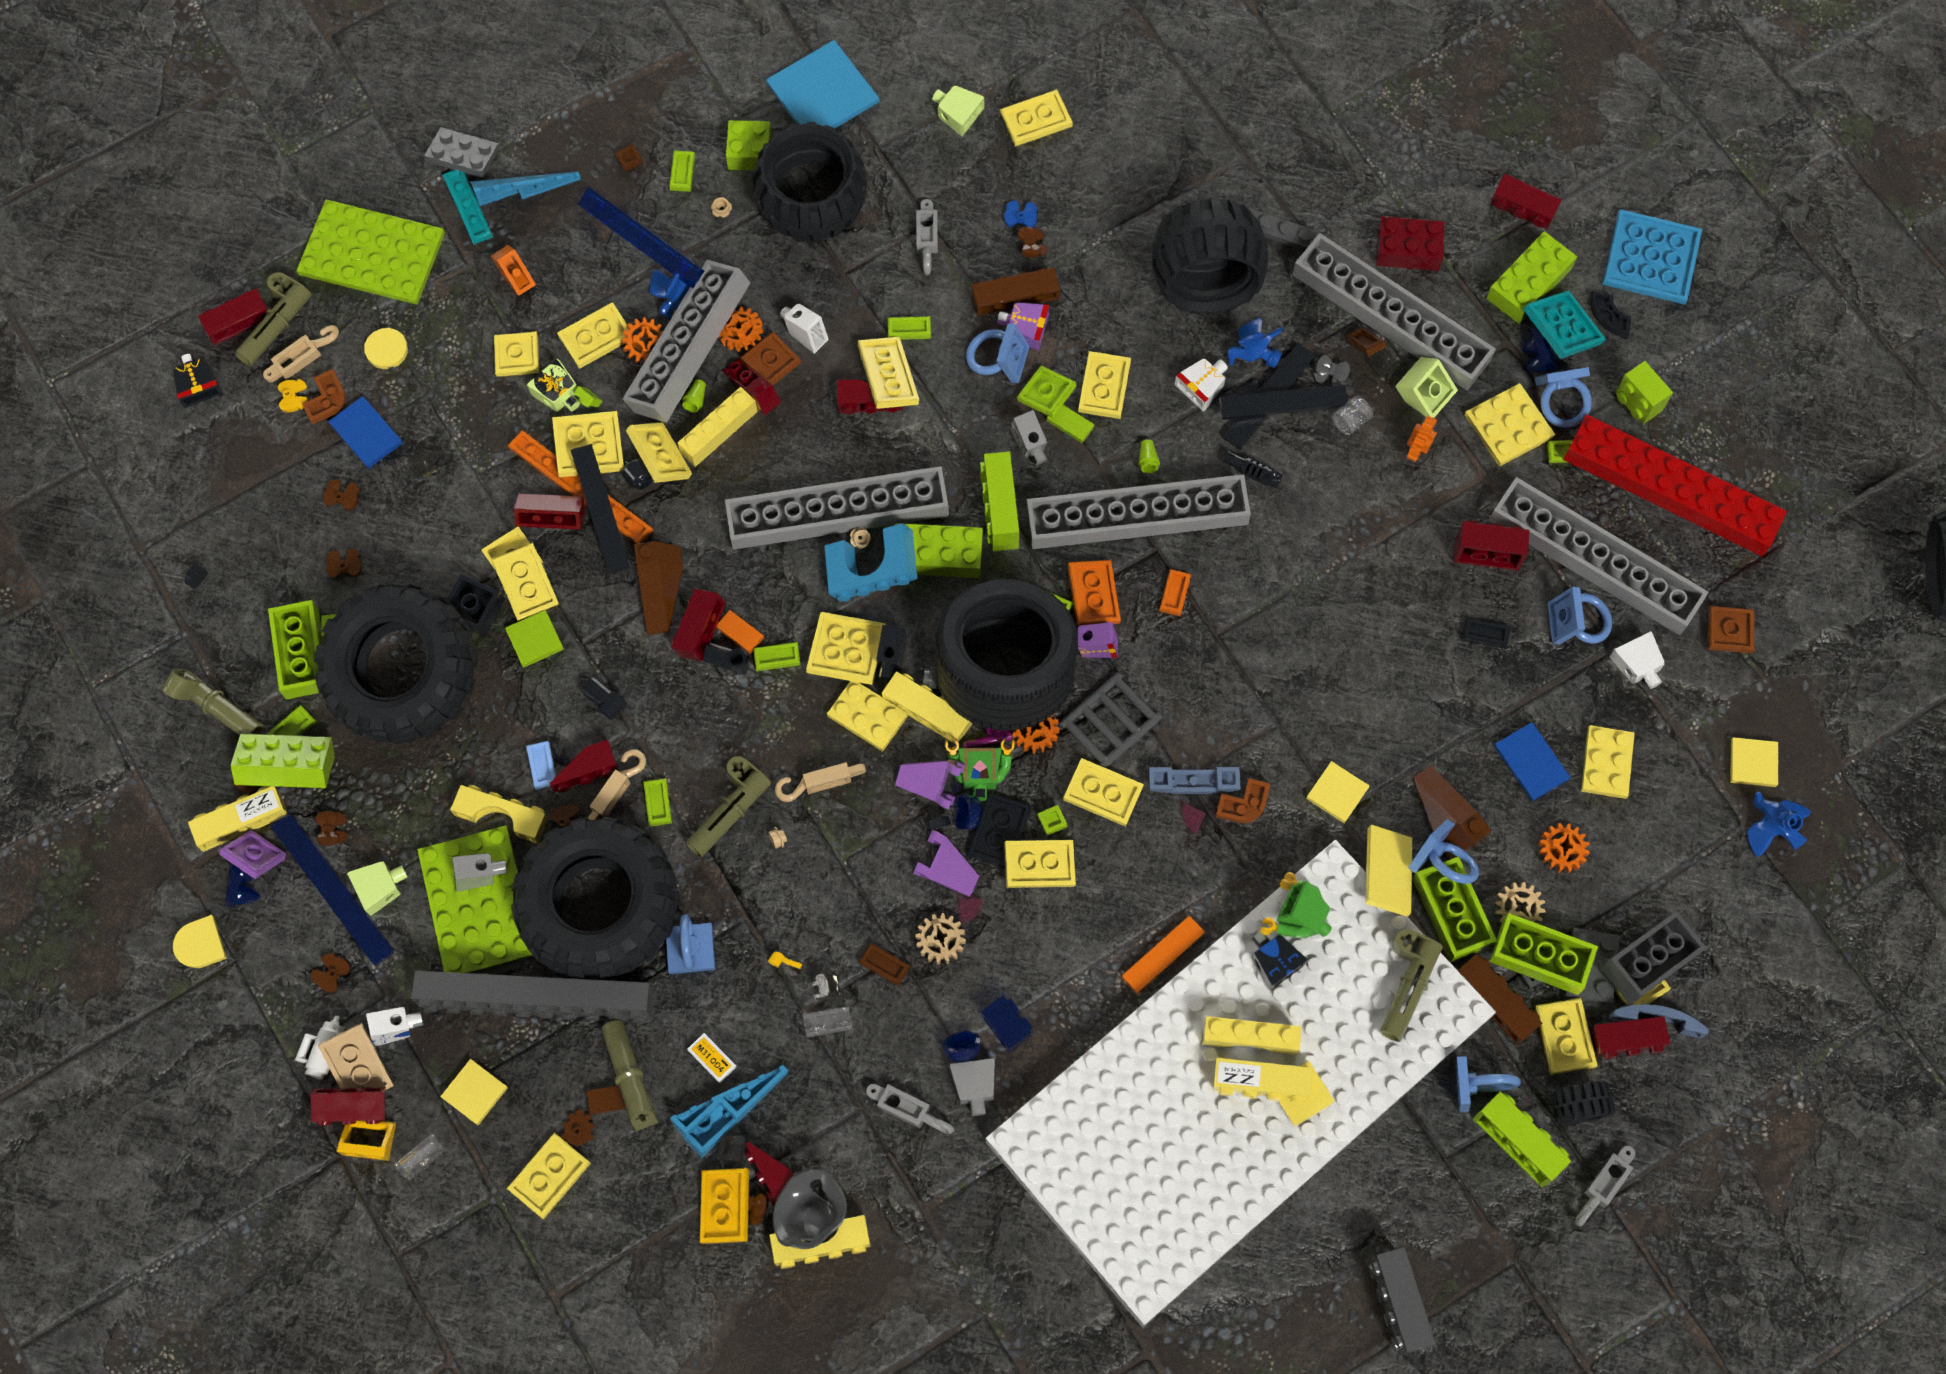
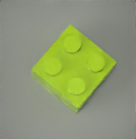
M729 120L726 149L728 170L754 171L761 149L766 143H769L772 137L770 122Z
M1644 361L1624 375L1615 394L1619 402L1625 404L1631 411L1633 418L1639 420L1643 425L1663 411L1673 392L1648 363Z

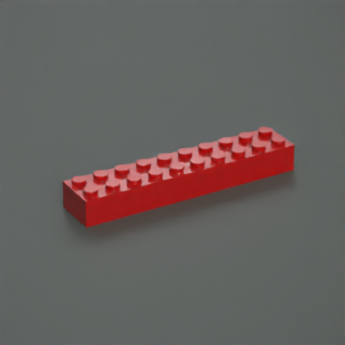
M1590 415L1585 416L1563 460L1760 556H1763L1771 547L1787 513L1786 510Z

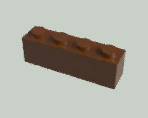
M1041 268L1034 272H1021L1015 276H1001L995 280L978 281L976 284H972V297L977 316L1011 310L1014 308L1015 303L1040 304L1059 300L1060 287L1055 268Z
M1475 954L1457 971L1495 1010L1496 1013L1491 1018L1518 1046L1542 1024L1540 1016L1535 1010L1529 1009L1523 1003L1524 1000L1519 993L1512 991L1507 986V981L1500 974L1496 975L1490 968L1491 965L1487 959Z

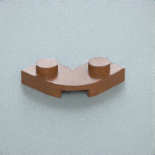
M334 369L314 377L322 395L302 404L312 425L335 415L344 405L345 392Z
M1248 778L1243 799L1221 794L1216 817L1237 823L1255 821L1264 811L1270 783Z

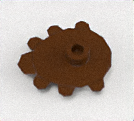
M581 1109L575 1111V1115H568L569 1121L563 1123L565 1133L561 1135L562 1139H566L569 1144L575 1146L583 1145L588 1140L594 1139L591 1132L595 1125L589 1123L591 1115H585Z

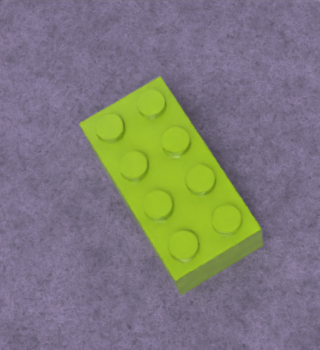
M1544 231L1491 286L1486 299L1520 324L1528 316L1523 310L1527 304L1544 299L1573 268L1578 256Z
M1010 452L984 454V462H980V478L983 488V504L985 505L987 543L992 544L993 551L1019 549V525Z
M904 524L913 530L917 575L980 578L983 528Z
M313 600L269 608L268 613L280 693L286 700L319 693L315 680L318 665L314 662L316 646L321 645L323 639L321 636V621L318 607Z
M240 734L231 762L234 784L326 788L335 758L332 737Z
M1459 857L1443 862L1451 870L1467 875ZM1434 866L1416 872L1412 879L1450 963L1493 947L1497 942L1496 937L1471 883L1462 884L1452 881L1442 875Z
M1508 913L1502 921L1496 939L1497 942L1494 945L1489 962L1579 995L1585 989L1598 946Z
M1500 1091L1473 1120L1543 1188L1552 1182L1571 1162L1568 1158L1569 1154L1561 1146H1556L1544 1129H1538L1532 1123V1117L1525 1111L1521 1112L1515 1106L1516 1103L1511 1096Z

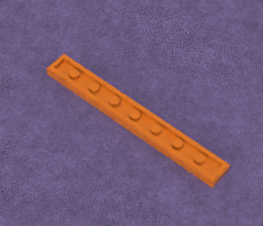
M521 430L508 444L509 449L571 496L584 497V505L588 508L579 477L559 478L556 455ZM608 495L619 532L635 544L644 543L652 534L653 528Z

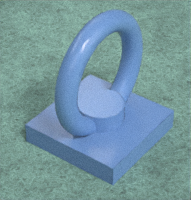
M1007 324L1006 331L992 329L978 334L968 346L966 360L968 366L978 374L991 375L1003 370L1011 383H1019L1030 345L1016 324ZM989 338L1003 340L999 348L996 364L981 366L975 361V351L983 341Z
M1589 367L1545 374L1535 378L1536 386L1547 385L1541 396V409L1545 418L1551 424L1560 428H1572L1581 424L1585 416L1589 415L1592 405L1591 394L1586 385L1578 380L1590 376ZM1575 387L1581 393L1583 399L1580 413L1572 419L1564 420L1558 418L1551 411L1549 404L1552 392L1554 390Z
M1571 587L1547 602L1552 644H1561L1573 636L1586 643L1595 644L1604 641L1609 636L1612 629V617L1608 607L1598 597L1588 593H1581L1579 587ZM1582 602L1591 603L1601 613L1603 627L1600 633L1591 635L1584 632L1585 624Z
M1449 819L1429 836L1408 867L1416 873L1430 860L1442 875L1462 884L1473 883L1479 876V868L1476 862L1466 851L1451 843L1443 842L1455 825ZM1444 852H1449L1459 857L1468 866L1470 873L1464 875L1451 870L1441 861L1440 857Z
M687 914L682 915L680 926H674L670 937L666 938L668 973L679 974L716 970L712 923L692 925L690 916Z
M1467 1056L1457 1057L1456 1059L1459 1112H1469L1471 1105L1470 1095H1477V1092L1511 1090L1521 1084L1520 1078L1515 1075L1487 1074L1476 1076V1073H1468Z

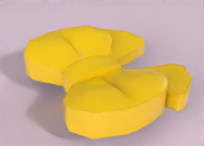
M297 379V382L295 380H285L278 385L279 392L283 394V399L279 403V407L283 412L291 413L304 408L302 404L307 402L308 399L296 396L295 394L307 389L304 381Z

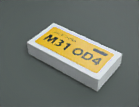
M705 1033L687 1049L719 1083L737 1068Z

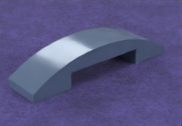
M1149 767L1150 791L1173 794H1212L1237 791L1241 789L1239 767H1217L1216 770H1172V767Z
M1631 1005L1619 1008L1609 1015V1020L1619 1022L1638 1020V1016L1644 1018L1665 1016L1666 1022L1680 1025L1679 1034L1700 1039L1708 1035L1709 1029L1693 1017L1681 1011L1659 1005Z

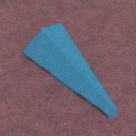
M575 171L474 181L471 184L479 205L482 206L520 193L521 198L525 199L581 180L579 172Z
M783 1065L779 1066L778 1069L762 1074L757 1079L712 1097L711 1100L703 1104L695 1105L679 1115H673L670 1120L686 1143L703 1158L788 1074V1070Z

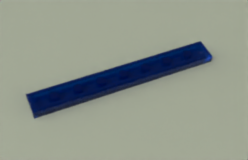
M588 187L577 205L674 276L678 273L680 275L679 279L689 287L694 288L705 270L592 188Z
M288 813L273 824L271 828L373 965L376 967L395 953L292 815Z

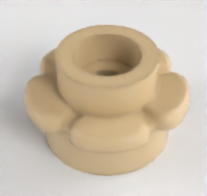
M717 198L711 206L712 213L716 217H727L732 210V205L725 198Z
M859 527L858 529H853L850 533V543L854 547L857 546L859 549H862L870 543L871 537L866 528Z
M774 827V830L768 832L773 847L775 849L778 847L783 848L784 843L787 842L784 831Z

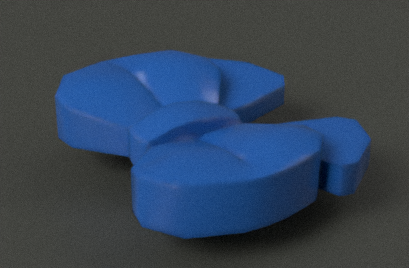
M1018 201L1009 202L1006 205L1004 215L1005 225L1013 227L1017 223H1023L1025 227L1034 228L1037 223V207L1035 204L1028 202L1023 212L1019 211Z

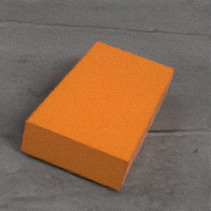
M1170 569L1159 609L1160 612L1181 617L1191 574Z
M731 610L719 621L716 627L717 630L749 654L764 639L763 634Z

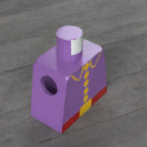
M1015 303L1012 314L1000 311L997 324L1005 326L1007 324H1016L1030 345V348L1039 350L1049 317V305Z
M1113 622L1078 627V649L1082 657L1118 658V636Z

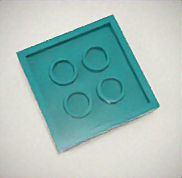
M1569 290L1529 303L1523 309L1560 359L1599 346L1606 340Z

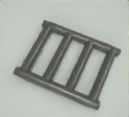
M1120 672L1112 675L1058 723L1063 729L1066 727L1100 762L1098 765L1104 768L1113 763L1163 718L1159 712L1155 714L1122 680L1123 677ZM1114 685L1148 718L1140 727L1107 696L1106 692ZM1098 699L1132 733L1123 742L1089 708ZM1081 714L1114 745L1115 749L1107 756L1073 723Z

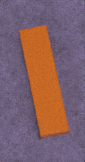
M1188 916L1124 973L1121 978L1136 994L1140 993L1205 934V931Z

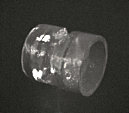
M1354 396L1345 406L1340 407L1332 414V420L1336 427L1347 436L1353 434L1359 429L1360 425H1364L1373 417L1371 407L1360 396Z

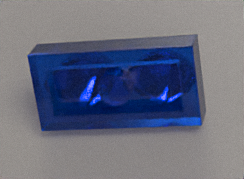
M1537 327L1532 329L1533 336L1527 340L1522 351L1526 353L1539 352V354L1528 362L1524 370L1539 372L1547 369L1550 373L1559 370L1550 344L1541 335Z
M231 862L225 907L234 908L236 904H248L258 900L261 897L258 892L240 884V882H247L254 878Z

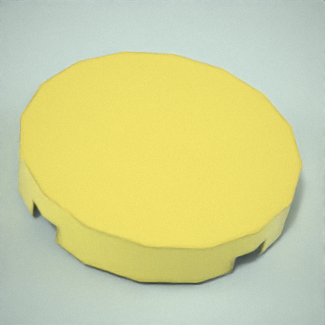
M382 328L373 332L367 338L364 345L365 354L369 362L380 369L399 366L405 360L408 353L407 342L404 336L399 331L391 328Z

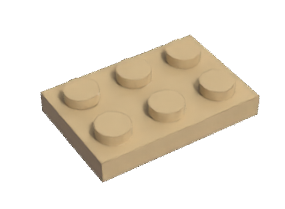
M362 1022L318 1044L340 1088L386 1087L387 1090L394 1086Z

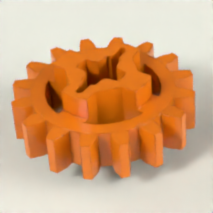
M740 307L739 311H733L718 338L724 347L728 346L730 351L734 347L737 352H740L741 347H744L747 351L748 345L755 346L754 341L761 340L759 334L764 332L762 328L763 323L757 312L753 313L751 308H748L745 312L743 307Z
M643 317L641 323L638 319H635L634 326L629 323L627 325L629 331L624 330L622 333L626 338L621 340L622 344H626L623 352H630L627 358L630 359L634 356L636 364L639 360H643L644 364L650 354V349L654 348L663 331H660L662 325L658 324L655 326L654 319L647 323L646 317ZM640 329L638 335L631 336L634 331ZM643 335H644L645 340L648 342L646 348H645L644 342L641 341V339L643 338Z
M1428 415L1422 425L1416 424L1406 444L1411 447L1407 455L1408 459L1416 462L1422 452L1428 453L1437 435V432L1433 431L1437 419Z
M1053 714L1046 720L1050 730L1044 725L1043 721L1039 723V729H1036L1032 735L1031 729H1034L1035 726L1022 728V731L1026 733V738L1022 736L1020 729H1013L1012 739H1018L1016 742L1017 747L1024 745V752L1031 748L1032 754H1035L1036 749H1040L1044 753L1045 746L1051 749V741L1057 742L1058 736L1055 734L1059 733L1060 728L1055 726L1058 725V719H1052L1054 717Z
M1558 823L1556 829L1550 826L1548 832L1543 833L1541 837L1544 840H1540L1538 843L1543 848L1538 853L1545 855V858L1542 860L1543 863L1550 862L1549 869L1556 866L1557 873H1560L1563 868H1565L1567 873H1570L1572 867L1577 871L1580 868V864L1583 865L1587 861L1585 857L1590 854V851L1585 848L1589 846V842H1583L1586 835H1579L1578 827L1572 830L1571 824L1568 823L1563 828L1562 824ZM1561 835L1560 839L1554 838L1551 840L1554 836ZM1563 843L1565 846V850H1567L1565 854L1563 851V847L1561 846ZM1569 857H1572V858L1577 857V858L1574 859L1573 861L1567 862V859H1568Z

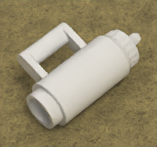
M335 1016L330 1022L325 1021L317 1036L305 1033L295 1061L306 1064V1075L323 1080L324 1076L328 1075L330 1068L318 1044L343 1032V1027L339 1025V1016ZM314 1040L315 1043L307 1060L305 1058L307 1056L311 1043Z

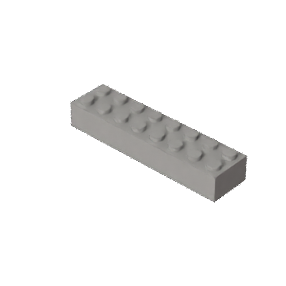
M706 260L623 397L625 403L634 413L667 423L750 285L749 280L739 268Z

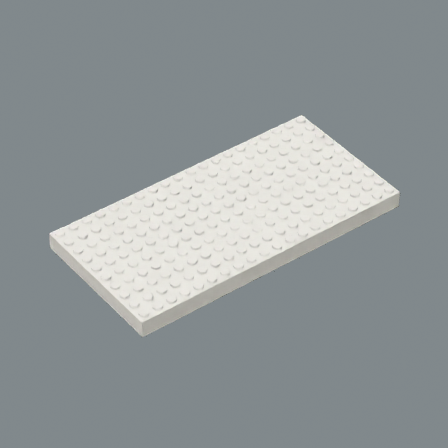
M1336 840L1295 874L1297 881L1300 879L1308 881L1319 888L1324 901L1330 908L1325 921L1332 927L1331 932L1325 937H1322L1320 934L1307 938L1282 935L1307 958L1308 961L1304 967L1270 991L1252 959L1253 954L1259 949L1252 938L1260 932L1261 927L1270 928L1269 925L1262 924L1265 918H1272L1275 924H1279L1276 919L1290 891L1279 887L986 1138V1144L1142 1327L1496 1013L1440 953L1427 982L1428 990L1423 991L1402 1041L1396 1042L1380 1034L1381 1026L1401 984L1400 976L1405 974L1410 963L1409 960L1395 953L1392 946L1393 940L1402 929H1411L1422 935L1424 934L1408 917L1365 904L1366 872ZM1272 931L1270 935L1266 936L1271 941L1279 934H1277V931ZM1404 939L1403 946L1407 947L1408 940ZM1414 941L1410 952L1415 953L1419 942ZM1417 970L1399 1012L1402 1014L1419 978L1420 970ZM1206 1016L1301 1026L1300 1051L1297 1055L1272 1053L1263 1048L1250 1046H1230L1224 1048L1202 1045L1204 1021ZM1216 1058L1301 1066L1310 1061L1335 1100V1103L1294 1127L1278 1101L1267 1100V1096L1257 1095V1098H1245L1242 1096V1093L1224 1096L1218 1094L1219 1091H1214Z

